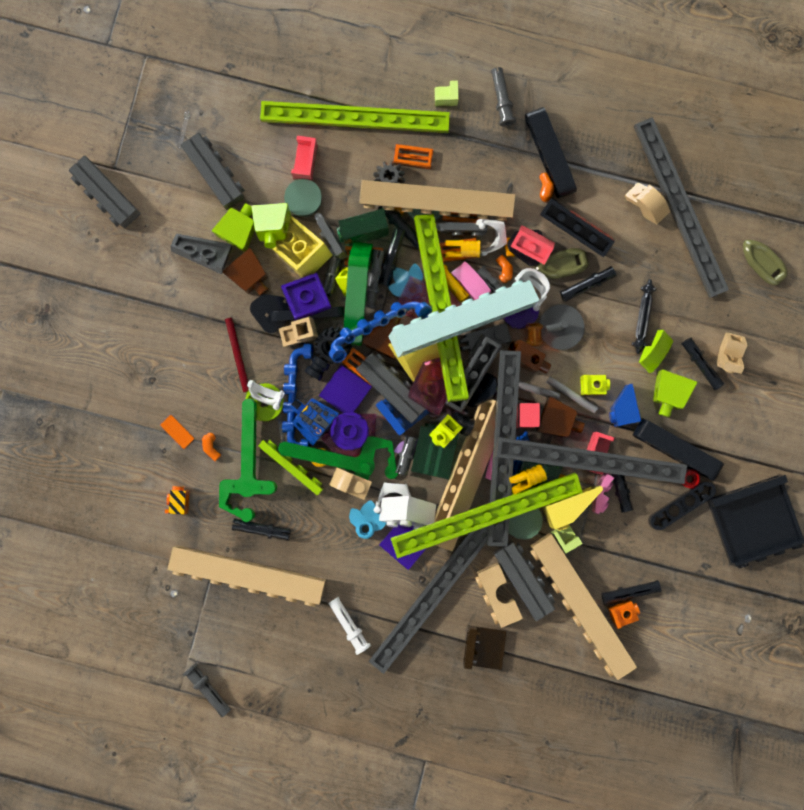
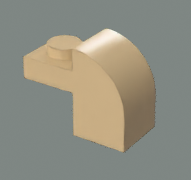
M637 183L625 195L627 201L640 207L644 218L655 224H658L670 213L669 206L664 197L651 185L646 187Z
M312 317L291 322L292 325L279 328L283 347H289L302 342L306 343L318 337L314 318Z
M726 332L720 346L717 367L723 368L729 373L736 372L742 374L745 368L742 357L748 346L745 337Z
M337 467L329 485L365 500L372 482Z

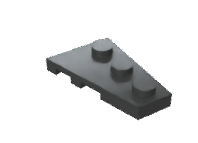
M176 234L171 244V252L219 274L223 273L232 251V244Z

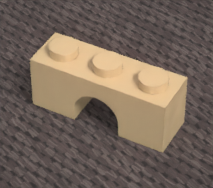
M495 563L477 571L478 577L475 579L479 588H484L486 595H483L487 607L491 605L494 611L491 613L495 625L499 623L500 627L503 628L523 619L513 598L501 601L496 597L497 588L507 583L500 565Z

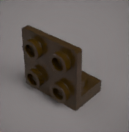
M468 625L463 659L464 669L472 670V666L501 670L506 631Z

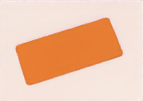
M172 415L161 423V427L183 449L194 440L190 433Z

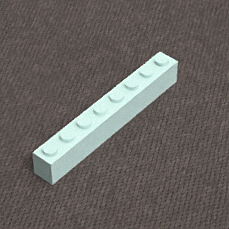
M520 280L513 283L512 287L506 288V286L497 289L496 293H484L477 300L468 299L458 307L451 305L444 312L439 313L435 311L429 314L428 318L421 319L419 317L412 320L409 325L404 326V324L395 326L388 337L397 357H402L533 307L540 300L531 281L523 282Z

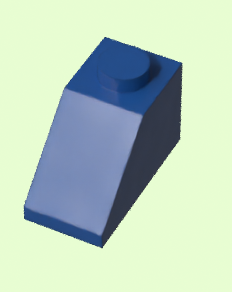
M633 384L624 386L610 408L609 418L615 427L641 421Z

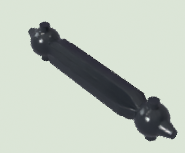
M651 279L641 287L644 295L641 298L635 334L637 340L632 342V346L635 347L637 354H640L641 350L648 346L644 339L647 337L653 302L651 294L657 290L652 284Z

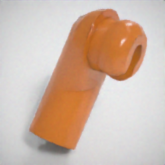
M542 173L539 176L543 184L540 198L543 202H549L554 192V185L548 173Z
M502 254L496 259V262L502 268L499 280L505 284L513 278V266Z
M208 433L202 438L203 451L216 462L221 457V454L213 447L216 436L213 433Z

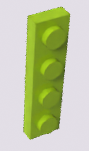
M263 440L258 445V447L317 496L324 490L321 487L322 483L317 478L313 477L311 479L306 475L308 471L301 465H294L291 462L293 460L291 457L281 455L276 450L278 446L274 442Z

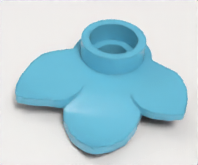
M413 264L409 272L402 268L393 270L395 283L388 287L391 293L397 297L406 296L409 299L420 297L422 294L420 283L423 279L420 267L417 264ZM411 287H415L416 292L411 293L409 289Z
M371 500L366 502L360 511L351 508L349 514L350 522L356 527L357 535L363 539L372 537L375 531L383 529L386 525L385 522L379 521L380 513L374 512L376 506ZM364 525L369 527V531L366 533L362 531V526Z

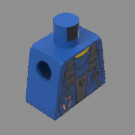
M312 398L306 405L295 399L289 407L298 414L292 422L293 425L311 445L317 442L339 414Z

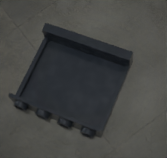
M776 475L712 497L707 501L730 565L743 568L749 565L748 562L754 560L761 562L766 560L769 555L774 554V556L786 553V549L792 548L794 550L804 547V537L785 487V483H788L786 475Z

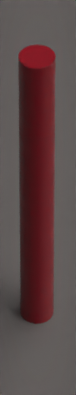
M232 317L226 318L225 323L242 390L245 393L249 391L247 386L248 379Z

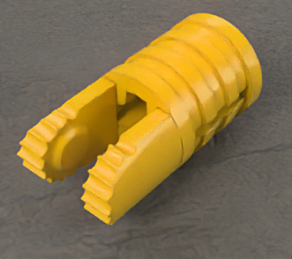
M446 240L447 246H461V252L448 251L445 253V257L480 258V240Z
M540 464L509 478L510 483L521 482L512 487L513 494L522 492L547 480L545 470Z

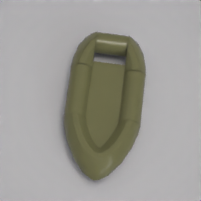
M756 240L744 241L743 251L748 264L765 282L771 285H779L788 276V270L784 262L767 245ZM778 270L780 273L775 278L771 275Z
M570 248L551 253L545 265L539 263L534 269L543 273L546 278L559 279L583 272L589 263L586 252L583 249ZM579 255L581 265L578 266L575 259V256Z

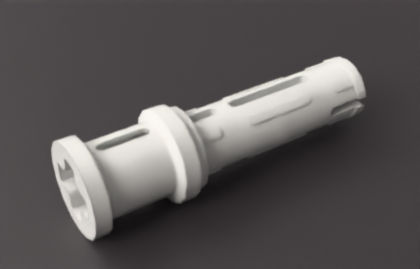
M339 597L329 602L328 604L347 633L346 639L351 641L354 646L356 655L368 649L371 644L365 640L362 630L356 627Z

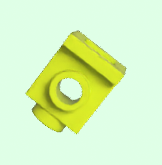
M606 375L580 376L581 396L606 395L607 391L610 390V380L606 379ZM595 381L599 382V388L594 387Z
M447 415L430 433L432 442L437 446L445 448L463 427L450 415Z

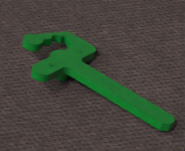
M245 399L242 402L241 477L238 480L225 479L219 484V507L241 518L244 522L252 521L255 518V512L251 508L242 510L237 507L232 509L231 504L228 505L232 493H239L243 497H252L256 494L270 495L277 491V484L274 481L258 480L256 478L257 403L254 399Z
M368 436L366 443L362 445L360 455L357 457L287 441L281 442L278 447L281 455L352 470L355 472V475L366 480L369 479L375 468L373 461L375 450L388 448L386 451H389L391 455L387 458L388 466L385 468L384 473L389 479H394L398 475V473H395L397 468L392 440Z

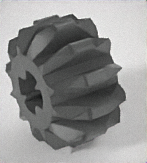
M384 161L383 168L379 165L376 167L378 172H374L373 177L376 178L374 181L405 183V178L402 177L405 175V172L400 170L401 166L399 164L394 167V162L391 161L390 165L387 166V163ZM386 175H390V177H392V180L386 178Z

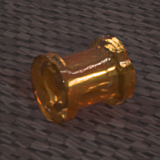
M541 323L526 324V329H528L526 343L531 346L542 345L541 329H543V325Z

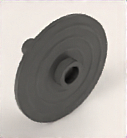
M560 304L550 307L543 313L539 321V333L542 340L548 346L557 350H566L574 347L579 343L584 334L585 327L581 314L569 305Z

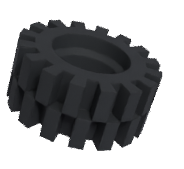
M334 326L326 328L315 339L316 344L314 348H318L316 353H320L319 358L324 357L326 363L329 360L330 364L334 363L329 356L331 347L328 344V340L334 341L340 337V328L338 327L335 329ZM351 343L340 345L344 348L347 355L351 352Z

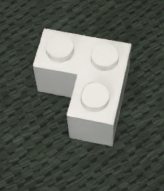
M411 496L382 498L379 521L387 523L386 526L398 527V524L405 527L414 526V529H418L434 523L436 504Z

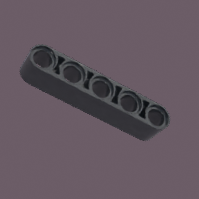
M541 107L525 113L528 129L545 171L554 185L556 197L560 199L577 192L575 181L545 108Z
M641 418L632 434L638 440L677 462L687 465L688 468L695 470L712 481H716L724 466L723 462L644 418Z

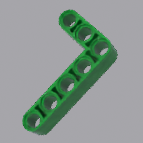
M353 242L349 255L344 328L347 327L351 331L358 328L357 323L359 320L365 319L368 273L373 251V244ZM363 334L355 337L351 345L362 346Z

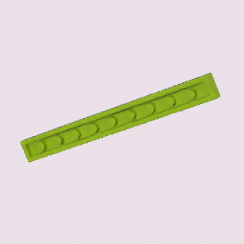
M261 101L260 120L261 122L448 133L450 112Z
M434 214L416 215L414 222L430 307L432 308V313L435 311L441 313L451 306L435 217ZM455 336L437 343L448 402L467 400L469 398L458 338Z
M572 473L390 539L398 559L574 496L583 491L578 475Z

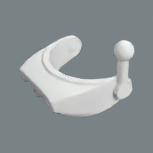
M488 219L477 220L476 225H479L480 229H484L485 225H489L496 230V238L492 245L480 250L482 256L496 251L507 244L504 222Z
M526 268L514 280H516L515 282L530 280L532 285L538 289L541 298L537 305L533 306V310L538 311L543 301L547 298L546 294L550 289V284L543 273L537 271V269Z
M249 380L247 386L251 396L257 401L273 406L274 410H279L281 400L285 394L284 391H274L255 383L253 380Z
M384 482L378 501H376L374 512H380V502L389 493L395 492L402 496H411L408 485Z

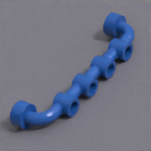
M413 301L403 305L400 302H395L392 304L390 312L385 314L382 310H379L374 314V320L368 322L366 319H361L357 323L358 328L352 331L347 327L343 328L340 331V337L332 342L329 356L335 363H340L347 356L346 351L340 345L352 343L355 337L361 334H370L372 329L379 325L386 326L389 320L395 317L402 318L411 309H415L416 315L421 317V319L428 318V315L432 313V308L426 302Z
M304 343L303 347L297 348L292 352L289 364L284 365V375H289V382L284 383L283 386L284 393L288 394V402L283 403V413H287V421H283L282 431L287 433L288 442L311 447L307 439H301L300 442L295 440L294 433L296 427L292 423L295 419V412L289 408L295 401L297 393V358L300 355H303L304 359L313 358V344Z

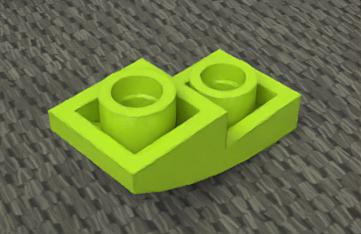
M657 330L652 345L645 346L639 363L648 373H652L666 357L673 344L672 338L664 330Z

